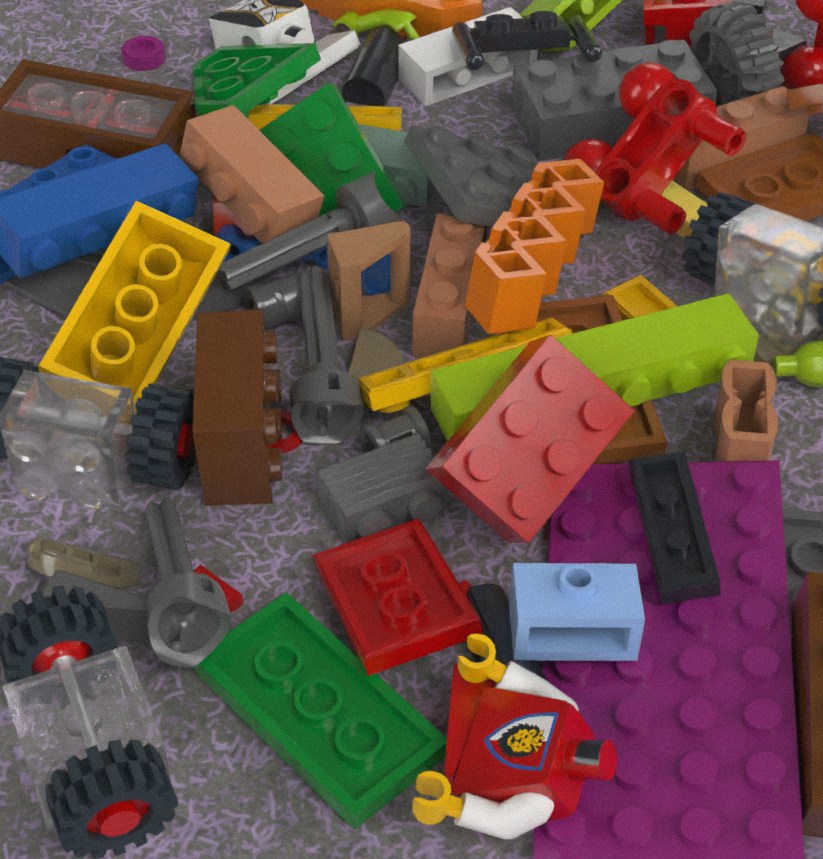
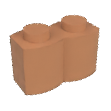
M728 360L725 364L713 419V428L717 437L713 462L771 460L778 430V417L772 406L777 382L775 373L769 363Z

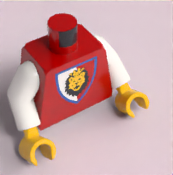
M469 635L467 647L473 653L483 656L486 660L474 663L459 655L458 670L461 676L466 681L472 683H480L490 678L497 682L495 688L484 687L452 788L448 779L441 773L435 771L420 773L416 779V790L423 795L434 796L437 800L414 797L412 811L416 819L425 825L437 824L448 815L455 817V825L501 839H514L546 823L547 820L568 818L576 812L584 780H611L614 777L617 767L616 748L610 740H595L593 731L579 714L578 706L571 698L547 680L515 662L509 661L507 665H504L495 660V645L485 635Z

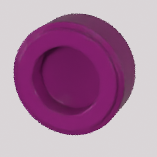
M142 35L133 37L126 41L121 48L124 65L135 71L156 69L166 60L164 43L153 36Z

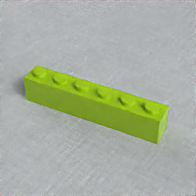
M727 293L555 339L629 406H636L646 401L676 393H684L694 388L720 382L723 368L728 360L754 361L759 334L732 296ZM526 346L431 370V411L447 441Z

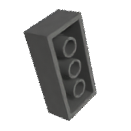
M666 40L658 44L639 47L628 46L618 50L602 52L601 58L596 62L588 61L583 53L574 57L537 60L529 64L516 65L513 71L511 108L538 161L563 158L566 151L572 145L588 138L605 141L612 147L616 145L634 121L621 106L618 87L624 74L635 65L648 61L662 64L674 74L675 79L689 81L700 94L715 103L717 90L685 40Z

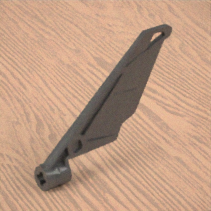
M98 250L20 279L17 275H14L2 284L67 317L106 251ZM217 272L192 318H197V313L221 312L244 305L246 310L263 309L265 330L282 325V323L303 319L299 278L294 273L282 278L264 276L230 293L227 287L224 288L219 280L220 275Z

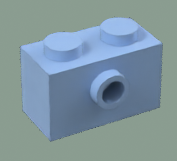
M513 563L509 614L514 660H638L645 616L636 564Z

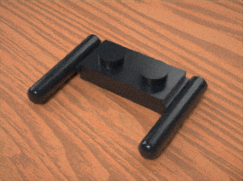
M537 11L531 13L530 18L515 19L507 14H492L487 16L485 21H474V28H469L464 22L456 23L452 28V34L466 66L471 70H478L483 66L484 58L481 53L570 47V40L576 42L588 61L596 62L602 56L600 45L579 15H571L565 22L561 15L557 16L555 12Z

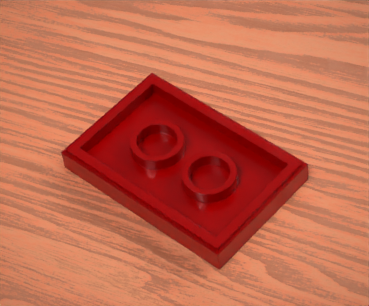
M415 519L312 555L314 566L322 585L368 676L465 642L471 634L483 635L478 614L420 519Z

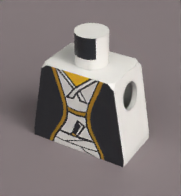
M244 0L209 17L216 49L220 46L314 43L308 9L305 3L299 0Z

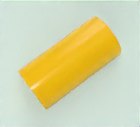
M135 201L38 366L39 375L44 385L58 399L84 415L106 421L130 424L132 414L136 415L137 413L135 407L137 399L142 398V390L148 387V384H156L226 258L230 249V243L141 202Z

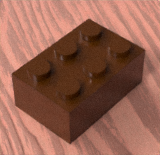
M263 309L197 313L193 438L206 506L273 503V482L283 481L281 448H272V444H277L279 440L283 439L281 409L273 408L272 403L282 401L280 369H270V364L278 363L276 331L265 330Z

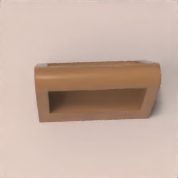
M397 221L327 234L328 272L333 317L342 341L357 339L360 327L374 330L410 303L411 228L408 223ZM390 253V292L362 297L361 272Z

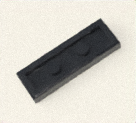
M685 451L629 459V474L660 604L721 596L720 579Z

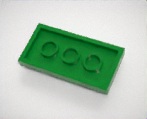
M287 592L226 633L218 646L202 662L193 667L194 672L354 830L416 782L417 776L420 773L431 770L445 759L447 737L376 673L368 676L359 657Z

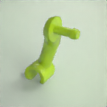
M382 9L362 16L349 11L332 24V27L335 28L340 23H344L350 28V31L355 30L357 36L363 31L390 27L395 32L403 28L411 40L420 38L410 23L416 16L411 12L397 9Z

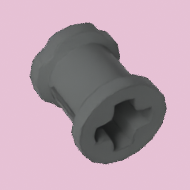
M411 405L403 408L398 417L376 426L369 422L360 427V438L365 452L416 433L420 434L421 440L425 441L427 448L431 447L428 427L420 412Z

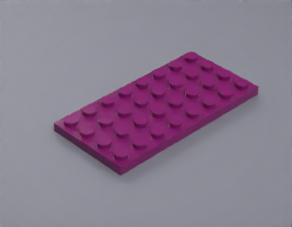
M780 460L688 462L720 579L721 596L660 604L629 474V463L592 464L551 515L549 563L636 564L645 622L637 661L543 660V672L548 682L577 704L579 714L593 731L595 740H610L613 742L617 753V767L611 780H584L576 812L570 817L547 820L546 823L534 828L533 859H804Z

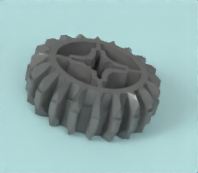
M743 1L736 3L728 2L710 7V10L702 12L701 17L694 20V29L690 31L689 37L692 44L689 48L717 90L716 107L779 88V85L784 82V77L780 73V66L784 62L779 59L777 50L780 45L775 44L773 40V28L766 27L764 14H757L753 5L746 6Z

